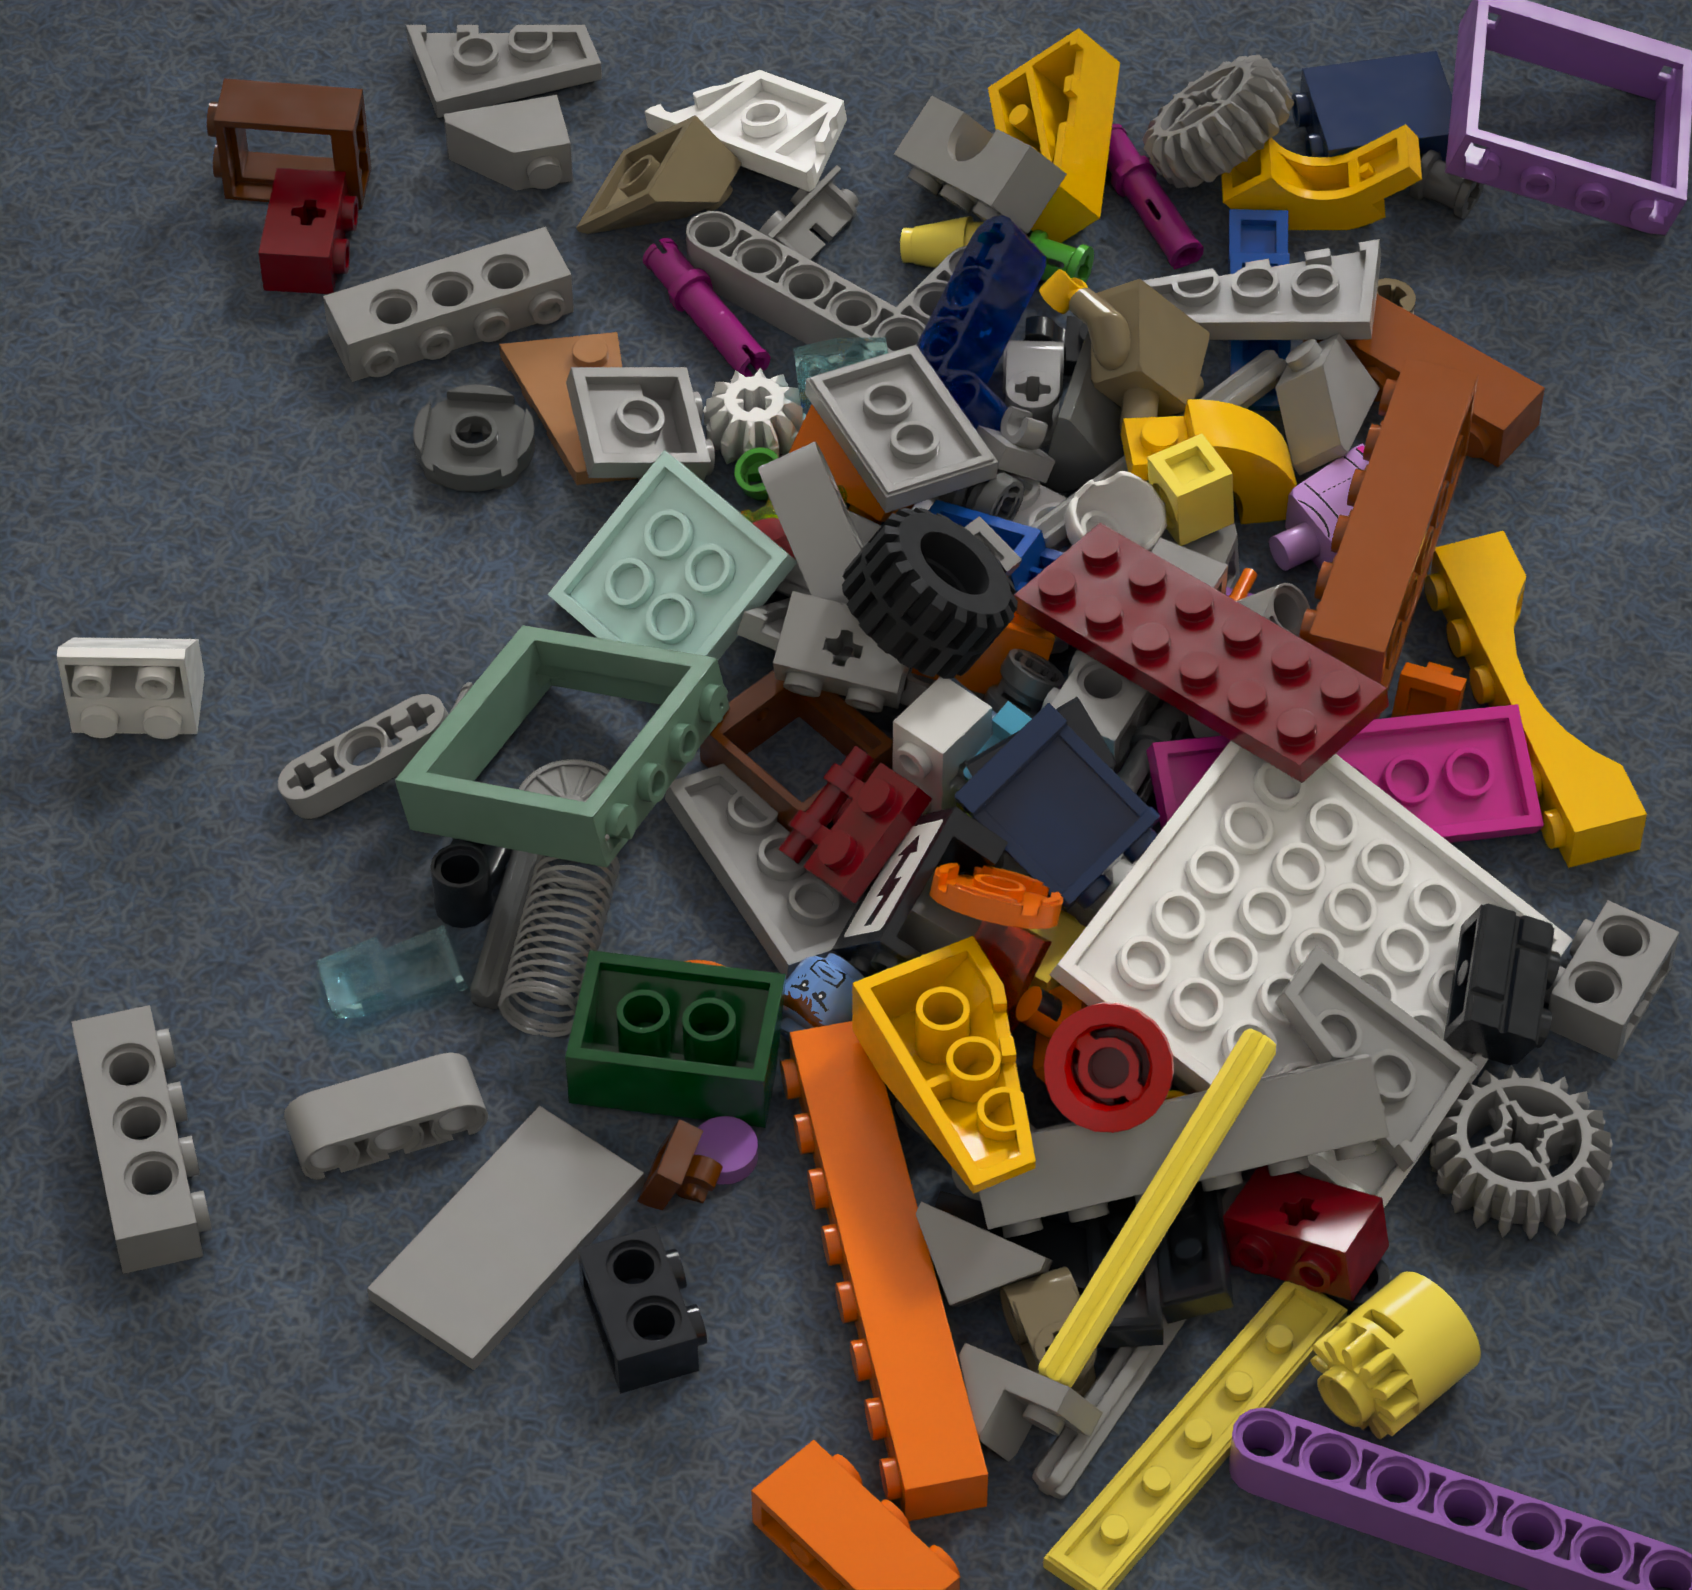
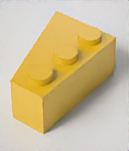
M1079 28L988 87L995 129L1030 145L1067 174L1031 228L1032 231L1037 229L1045 231L1048 234V239L1060 243L1100 219L1120 62Z

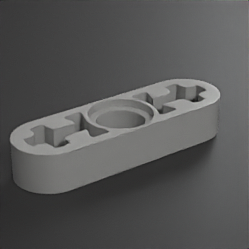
M429 694L413 696L292 760L280 773L278 789L290 809L299 817L312 819L323 816L398 776L449 714L441 700L436 696ZM428 723V726L424 729L418 730L419 726ZM397 737L400 742L393 746L391 740ZM372 747L381 748L378 756L373 761L361 766L353 765L354 759L362 751ZM340 767L343 773L336 776L334 770ZM315 783L314 787L306 790L305 786Z

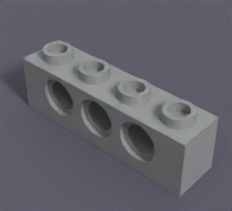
M546 227L323 296L328 335L352 382L369 376L383 377L390 374L395 368L426 358L430 360L440 359L452 350L480 341L493 342L501 339L508 332L537 323L543 325L557 321L562 315L574 312L571 273Z
M1159 538L1151 551L1152 553L1226 595L1227 564ZM1077 649L1069 666L1068 679L1061 689L1053 687L1049 691L1041 709L1047 703H1050L1057 709L1078 697L1116 760V766L1112 770L1117 774L1131 752L1129 743L1133 734L1139 727L1147 725L1160 698Z
M150 1005L72 1021L123 1274L202 1257L203 1252L199 1233L210 1231L212 1228L204 1190L190 1193L187 1177L200 1175L192 1135L178 1138L175 1123L188 1121L180 1081L170 1084L166 1082L164 1069L177 1067L169 1028L155 1030ZM139 1082L135 1085L125 1086L129 1083ZM142 1136H151L147 1139L135 1140ZM164 1190L156 1195H146L152 1191Z

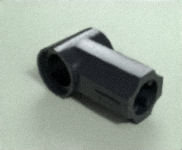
M453 838L450 845L440 849L434 855L430 866L434 905L437 916L443 923L456 928H468L478 925L488 917L493 904L492 891L510 858L512 849Z

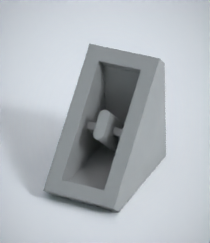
M921 1202L917 1209V1220L950 1306L960 1307L995 1294L1003 1286L1048 1272L1053 1260L934 1206Z

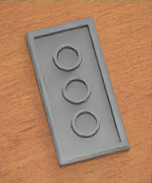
M539 1106L367 1288L368 1298L472 1370H475L578 1258L577 1248L590 1245L642 1189L645 1183L644 1172Z

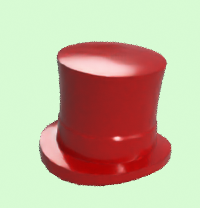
M1103 1002L1093 1004L1071 1014L1062 1021L1053 1033L1046 1048L1044 1059L1045 1084L1053 1103L1073 1123L1094 1132H1120L1144 1123L1158 1111L1165 1101L1172 1086L1174 1074L1173 1053L1167 1037L1158 1024L1139 1009L1122 1003Z

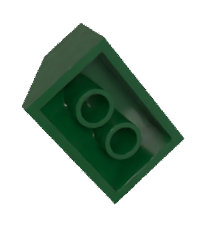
M589 950L565 1055L569 1103L700 1120L729 1116L738 1118L749 1126L766 1128L776 1077L786 974Z

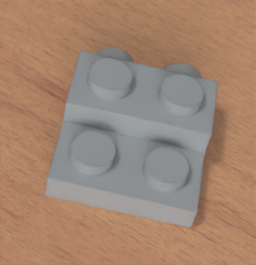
M571 367L566 385L589 478H638V481H640L664 450L675 457L703 482L706 475L712 474L715 464L714 446L710 439H705L701 425L703 415L702 399L699 392H693L687 367Z

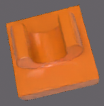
M1406 662L1400 673L1391 718L1460 710L1467 679L1453 675L1454 668L1429 662L1427 667Z

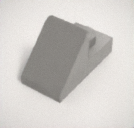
M965 1343L959 1354L978 1438L983 1444L1008 1462L1018 1453L1032 1424L1056 1436L1060 1435L1065 1426L1090 1437L1103 1412L1072 1388Z

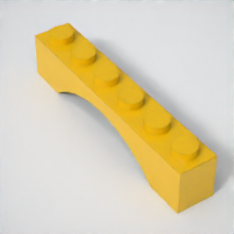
M1504 530L1436 547L1432 559L1431 574L1426 576L1424 582L1428 603L1433 611L1442 610L1447 619V637L1450 648L1456 657L1465 656L1471 668L1469 673L1470 685L1476 701L1479 704L1488 703L1489 707L1515 704L1519 706L1544 823L1541 831L1547 846L1550 849L1559 848L1568 868L1640 850L1647 813L1623 766L1595 752L1568 733L1545 710L1526 681L1516 653L1514 628L1522 608L1526 574Z

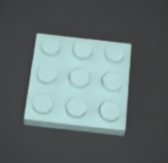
M664 450L548 595L597 638L709 656L719 660L738 637L736 633L744 612L763 606L797 564V561L681 462Z

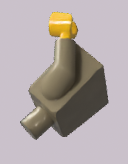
M1058 269L1040 287L1039 292L1054 310L1061 314H1066L1070 310L1087 325L1091 340V380L1098 391L1121 407L1120 430L1122 429L1123 418L1167 417L1185 411L1187 399H1195L1203 390L1204 380L1200 374L1209 343L1210 332L1143 280L1137 279L1095 293L1088 288L1083 280L1075 277L1070 278L1065 271Z

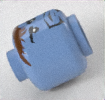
M829 953L825 959L818 956L803 959L786 979L780 1034L790 1043L789 1032L852 1021V983L865 977L854 966L833 953Z

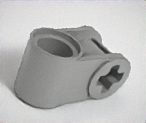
M1004 340L1003 394L1006 395L1005 412L1009 406L1017 407L1033 413L1032 419L1048 424L1046 436L1038 447L1043 448L1051 444L1059 416V397L1063 395L1064 342Z

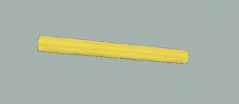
M1247 1029L1242 1033L1038 1366L1040 1375L1070 1388L1073 1386L1276 1055V1044L1269 1037L1253 1029Z

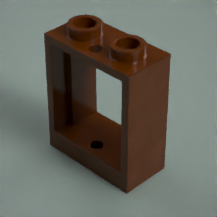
M224 78L219 101H211L208 107L207 133L209 137H216L217 143L213 154V174L216 178H222L225 199L269 202L276 168L346 172L349 196H357L359 209L363 208L372 168L363 89ZM246 129L330 135L333 158L250 152L248 150Z
M772 670L728 702L730 708L723 716V720L716 725L700 746V761L708 768L720 764L726 765L778 812L777 822L787 831L791 832L792 828L788 825L799 809L806 812L824 787L801 802L748 757L747 754L797 717H800L846 757L853 747L857 746L875 760L861 780L865 783L880 762L893 770V740L855 708L848 705L838 694L821 690L819 697H809L791 692L783 687L784 681L775 679V673ZM833 819L831 820V822H830V823L828 824V826L826 827V828H828L829 830H831V828H832L833 825H834V824H833Z

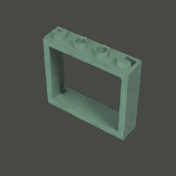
M522 625L395 779L410 830L607 868L626 842L632 839L639 825L656 803L662 800L666 790L686 764L695 757L699 747L716 725L723 720V716L729 710L728 690L724 686L717 658ZM551 686L661 705L586 802L475 781ZM606 834L609 835V839L607 841L605 839Z

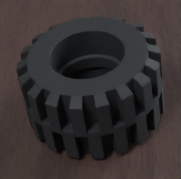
M902 508L895 514L892 513L848 565L842 576L845 580L842 584L843 594L849 600L847 606L851 614L859 621V626L865 634L871 637L886 654H890L904 666L910 669L915 668L920 673L930 677H934L937 674L943 679H952L956 674L962 676L974 665L1013 620L1018 603L1014 597L1016 591L1013 582L1005 574L1007 571L982 541L948 517L939 513L933 514L927 509L915 508L914 510Z

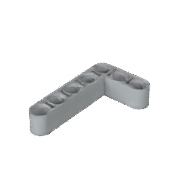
M720 211L699 213L691 218L687 224V259L694 268L703 269L710 276L712 287L716 294L845 366L916 345L936 372L998 307L999 261L992 251L981 246L967 245L950 253L895 307L726 213Z

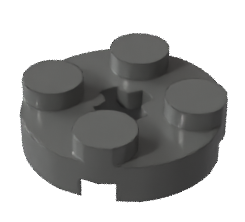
M477 384L458 386L446 391L447 400L437 403L432 409L430 401L420 410L413 428L415 455L423 468L426 479L433 484L443 485L459 491L472 492L493 488L505 489L518 481L520 473L528 467L533 458L535 432L532 415L527 408L524 412L521 407L517 406L514 395L504 389ZM472 432H480L483 434L484 441L466 443L462 440H469Z

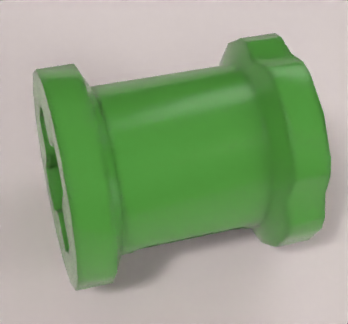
M1034 230L1027 240L1021 255L1019 277L1027 282H1031L1035 278L1047 281L1058 269H1061L1070 278H1079L1086 283L1093 266L1094 249L1085 244L1075 248L1048 239V234L1045 231ZM1049 259L1064 263V267L1061 268L1050 264Z

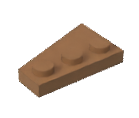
M617 332L499 344L502 361L508 371L511 370L519 383L522 394L530 408H534L547 430L548 438L576 485L637 479L588 477L566 385L571 367H622Z

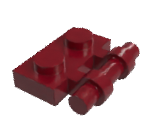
M857 746L853 747L841 765L833 763L823 777L827 784L806 812L799 809L788 824L792 831L778 848L780 852L799 865L813 845L817 846L803 867L853 903L858 901L932 801V798L922 789L881 762L865 783L862 782V778L874 764L875 760ZM848 798L851 799V803L831 830L826 828Z

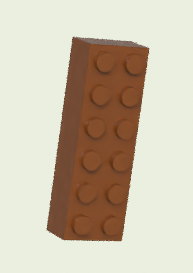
M1409 357L1405 358L1398 381L1386 380L1378 413L1381 416H1385V418L1381 421L1380 425L1372 423L1369 428L1363 452V460L1369 461V464L1366 465L1365 470L1355 469L1347 498V505L1352 506L1353 509H1351L1348 516L1339 515L1331 543V552H1335L1337 555L1334 556L1332 563L1326 561L1322 563L1314 598L1320 599L1321 602H1318L1316 610L1306 609L1299 632V638L1387 688V691L1389 690L1467 456L1478 374Z

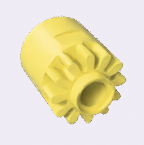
M1406 1271L1396 1276L1313 1344V1350L1317 1355L1310 1361L1313 1367L1323 1373L1318 1378L1317 1385L1329 1409L1340 1420L1350 1426L1360 1427L1364 1430L1369 1425L1373 1434L1378 1439H1382L1387 1434L1390 1436L1395 1435L1474 1369L1480 1361L1481 1351L1478 1338L1471 1323L1456 1302L1430 1279L1418 1273Z

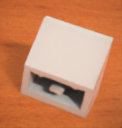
M73 637L58 647L57 662L72 733H85L95 738H108L115 733L148 734L158 739H170L178 734L198 733L205 676L199 639Z

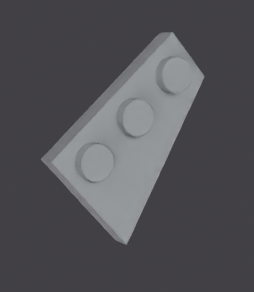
M406 25L407 41L437 118L444 117L443 114L487 107L602 79L601 61L585 25H516L510 33H479L478 25H457V33H427L426 25Z
M1318 945L1307 955L1275 1001V1004L1321 1064L1362 1054L1371 1056L1390 1137L1378 1140L1400 1169L1405 1172L1416 1161L1478 1066Z

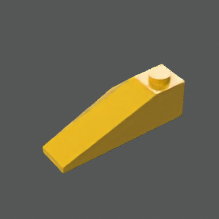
M974 936L853 982L852 1030L883 1082L974 1194L1035 1169L1036 1159L1024 1094L1021 1092L1015 1044L1013 1036H1011L1007 1015L1004 984Z

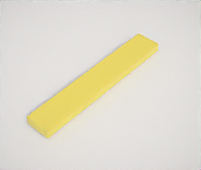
M1285 1281L1046 1554L1043 1567L1075 1590H1114L1228 1458L1231 1449L1233 1426L1239 1416L1250 1409L1261 1407L1270 1409L1316 1355L1312 1347L1313 1344L1347 1317L1348 1309L1321 1292H1314L1304 1286Z

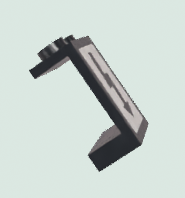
M957 807L921 815L867 887L832 950L849 961L848 963L854 966L865 978L922 956L923 954L896 936L934 869L937 866L940 867V865L958 863L960 865V873L974 870L975 867L983 868V865H996L1008 842Z

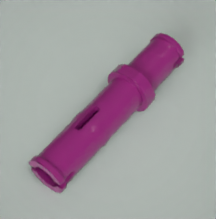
M1112 124L1107 168L1112 174L1111 184L1118 195L1128 198L1145 227L1150 231L1168 258V262L1173 269L1176 270L1196 263L1203 255V245L1195 238L1176 206L1156 179L1157 171L1149 162L1150 158L1139 154L1128 138L1127 132L1120 124Z
M662 238L659 240L660 245L667 252L665 254L661 253L654 243L650 245L643 256V263L668 290L669 300L673 307L680 312L685 311L734 371H738L745 377H752L753 374L746 367L748 364H751L756 371L759 368L762 371L766 370L771 359L769 353L762 349L715 293L711 278L705 270L694 268L678 249L673 239Z

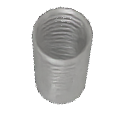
M537 855L536 865L532 874L533 877L526 896L527 900L523 908L517 937L507 968L508 971L504 979L505 983L498 1002L501 1015L517 1029L528 1034H540L553 1038L571 1033L573 1020L560 1024L542 1023L516 1010L510 1003L509 996H512L523 1007L536 1013H545L554 1017L575 1015L584 973L580 974L575 969L583 968L585 972L587 961L583 962L578 957L586 956L588 958L589 950L597 951L600 947V938L604 932V925L610 909L609 903L613 897V890L620 869L617 856L610 863L612 872L606 867L597 866L608 875L603 879L600 875L589 869L574 865H556L551 867L548 862L559 858ZM556 870H572L587 874L597 880H580L565 876ZM553 882H556L568 888H579L587 891H594L596 892V894H584L579 891L561 888ZM548 884L552 888L545 890L542 885ZM551 894L580 897L593 905L582 906L577 903L559 900ZM544 895L549 900L542 902L539 897ZM602 898V902L598 903L595 899ZM547 905H560L566 908L578 909L590 917L583 918L557 912ZM541 907L547 912L539 913L536 908ZM597 909H598V910H599V914H597V915H595V914L591 911V910H597ZM545 917L572 920L587 928L574 929L552 923ZM539 919L545 924L536 925L533 920ZM596 921L597 925L592 927L588 922ZM542 929H556L569 932L584 940L574 941L553 936ZM536 931L542 936L533 937L530 932ZM593 933L594 937L589 939L585 934ZM539 941H554L567 944L581 952L574 953L554 949ZM533 943L539 948L530 949L527 944ZM589 944L590 949L586 950L581 945ZM537 953H551L564 956L578 964H563L551 961ZM529 954L537 960L527 961L524 955ZM534 965H548L561 968L574 976L552 974L540 970ZM526 966L534 972L524 973L521 967ZM531 977H545L558 980L570 986V988H560L546 982L536 981ZM523 978L526 981L519 982L518 979ZM580 980L581 984L577 986L572 981ZM523 992L541 1002L548 1001L557 1005L568 1004L572 1010L563 1012L545 1011L525 1002L516 993ZM533 992L544 993L558 999H548ZM577 992L578 996L574 998L570 993ZM534 1029H542L550 1032H539Z

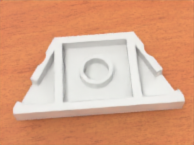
M761 70L734 78L731 82L724 85L711 86L694 92L695 105L669 113L659 104L645 111L647 126L656 133H660L696 115L739 159L742 167L808 192L816 187L847 121L844 100Z

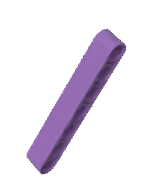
M1263 1407L1250 1409L1240 1415L1233 1426L1229 1458L1231 1478L1239 1488L1259 1497L1528 1590H1655L1654 1588L1658 1587L1670 1588L1672 1590H1692V1554L1681 1548L1275 1409ZM1261 1448L1269 1450L1274 1455L1262 1457L1256 1456L1249 1451ZM1328 1471L1339 1475L1341 1478L1328 1480L1319 1477L1315 1473ZM1395 1494L1404 1497L1408 1501L1394 1503L1382 1496ZM1450 1518H1467L1476 1525L1460 1526L1450 1521ZM1523 1540L1534 1541L1541 1545L1543 1549H1526L1517 1542ZM1592 1563L1600 1564L1607 1567L1611 1573H1596L1585 1565Z

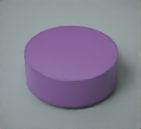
M720 1116L709 1119L698 1127L703 1130L694 1155L707 1156L723 1166L716 1184L736 1183L752 1173L758 1161V1140L751 1126L735 1117Z

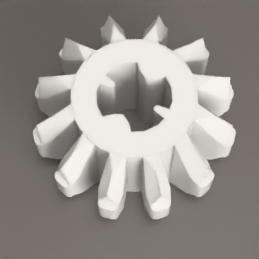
M761 368L753 377H745L735 370L731 383L716 382L712 397L706 399V406L703 410L704 424L707 425V439L712 441L714 450H721L726 464L739 459L748 450L758 447L768 448L774 451L778 457L779 454H788L806 417V414L803 413V399L800 396L799 388L788 387L784 374L767 379Z

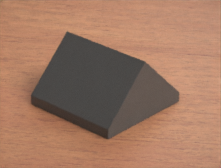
M1088 331L1058 416L1048 456L1055 460V464L1047 482H1040V485L1058 494L1082 487L1124 456L1119 426L1121 407L1098 391L1092 383L1091 340Z

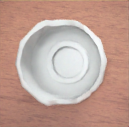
M1119 471L1110 478L1094 482L1092 479L1075 492L1074 498L1068 503L1064 514L1067 537L1072 545L1096 525L1102 523L1151 552L1167 527L1165 503L1152 484L1126 471Z

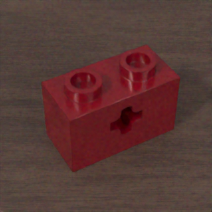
M276 168L258 253L263 289L265 291L331 294L334 293L337 274L348 273L350 242L349 239H345L346 231H356L359 206L357 196H349L346 172Z
M1267 1165L1258 1167L1223 1216L1231 1265L1243 1268L1254 1274H1264L1304 1286L1314 1292H1324L1353 1301L1389 1247L1382 1197L1295 1172L1270 1176Z

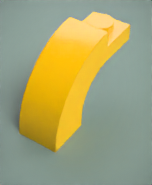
M1405 124L1354 151L1343 155L1321 158L1293 153L1280 146L1271 137L1264 143V149L1257 150L1249 156L1248 162H1241L1233 167L1230 173L1224 172L1221 174L1223 203L1230 209L1288 210V230H1351L1385 218V198L1422 180L1419 137Z
M1187 399L1184 416L1123 418L1120 435L1128 472L1143 480H1149L1148 456L1202 433L1233 473V491L1240 523L1250 524L1286 520L1288 495L1297 486L1287 443L1277 428L1259 414L1230 403Z

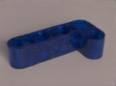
M1004 215L994 216L986 220L974 232L916 344L975 430L980 425L1000 432L1002 418L1009 406L987 386V383L1046 267V256L1009 217Z

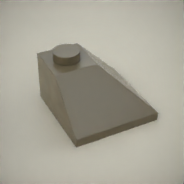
M694 115L623 150L576 229L585 234H592L687 218L704 209L706 211H714L731 195L733 187L730 183L742 163Z

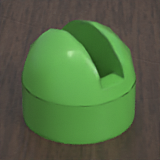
M764 447L750 449L738 459L735 465L734 475L738 485L747 496L757 501H768L770 498L763 483L750 485V482L762 481L758 467L779 458L774 451Z

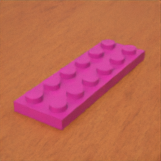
M1518 704L1374 719L1336 753L1449 843L1537 833L1544 826ZM1221 735L1155 742L1146 750L1158 814L1161 816V830L1231 740Z

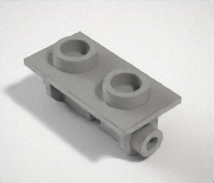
M836 165L821 181H818L816 187L810 192L799 188L790 200L796 207L787 216L780 210H777L761 227L759 232L812 260L823 249L825 243L810 230L813 228L826 241L830 242L848 222H851L856 217V207L859 205V201L852 191L848 189L840 190L832 183L841 170Z

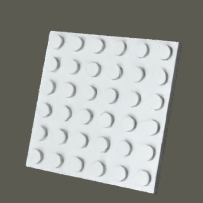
M1230 741L1049 975L1088 1006L1103 1002L1122 1003L1139 1009L1152 1018L1167 1037L1173 1053L1174 1073L1197 1092L1208 1090L1240 1036L1247 1029L1261 1032L1276 1044V1055L1262 1077L1321 1064L1275 1004V1001L1302 962L1317 945L1443 1040L1461 925L1481 904L1485 905L1488 903L1514 911L1516 916L1519 917L1527 915L1551 924L1553 923L1337 754L1333 755L1308 779L1301 783ZM1553 924L1555 929L1552 950L1559 952L1561 957L1573 939ZM1454 1048L1478 1066L1468 1083L1472 1084L1489 1059L1482 1057V1053L1479 1052L1471 1054ZM1430 1138L1416 1161L1405 1172L1400 1169L1379 1140H1374L1377 1152L1352 1159L1337 1161L1334 1150L1309 1155L1310 1167L1299 1172L1305 1176L1382 1197L1385 1208L1433 1138Z

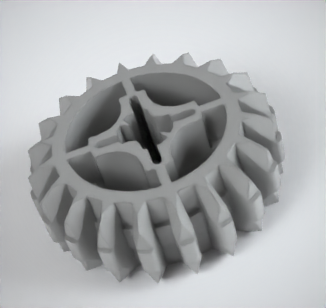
M1260 55L1239 56L1233 62H1223L1212 71L1206 70L1202 77L1194 82H1189L1184 90L1174 94L1173 99L1159 109L1158 116L1150 121L1147 127L1148 130L1142 139L1145 144L1144 150L1150 157L1149 162L1159 175H1163L1167 182L1173 184L1176 188L1197 187L1203 181L1213 182L1218 175L1224 172L1230 173L1233 167L1241 162H1248L1249 156L1254 152L1264 149V143L1269 138L1276 136L1280 130L1279 126L1287 122L1294 101L1291 98L1292 93L1286 85V79L1277 67L1274 68L1267 58L1263 59Z
M1512 1065L1504 1073V1079L1498 1080L1485 1069L1482 1076L1478 1079L1477 1086L1467 1083L1432 1135L1431 1143L1433 1146L1431 1147L1429 1158L1432 1171L1438 1173L1436 1184L1439 1187V1194H1452L1451 1204L1453 1205L1454 1213L1468 1210L1473 1206V1221L1476 1229L1489 1221L1490 1217L1499 1220L1498 1229L1502 1238L1511 1230L1512 1223L1523 1224V1230L1529 1240L1537 1234L1539 1222H1544V1225L1556 1236L1560 1229L1564 1227L1565 1218L1579 1224L1586 1215L1588 1205L1596 1206L1597 1202L1601 1199L1605 1181L1609 1180L1612 1162L1610 1161L1613 1145L1610 1138L1611 1133L1604 1131L1605 1120L1603 1118V1111L1588 1110L1590 1101L1587 1091L1569 1095L1567 1094L1568 1084L1565 1076L1555 1083L1549 1084L1543 1081V1075L1538 1067L1530 1078H1520ZM1491 1125L1494 1132L1491 1136L1484 1138L1483 1145L1470 1148L1468 1142L1470 1138L1482 1128ZM1571 1153L1574 1162L1565 1171L1552 1177L1549 1167L1558 1164L1560 1156Z

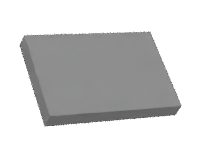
M916 345L806 378V396L885 513L997 478L998 461Z

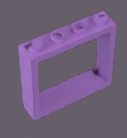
M1472 0L1459 24L1445 173L1642 232L1666 235L1687 201L1692 116V50L1528 0ZM1488 12L1499 15L1496 22L1488 19ZM1485 49L1655 100L1651 181L1478 129ZM1664 65L1673 68L1670 74L1660 72ZM1473 143L1485 146L1487 148L1483 149L1473 146Z

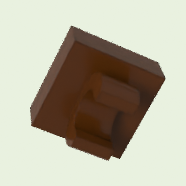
M679 1119L657 1151L637 1202L663 1211L676 1193L681 1198L704 1203L708 1191L714 1190L723 1166L707 1156L694 1155L703 1130Z

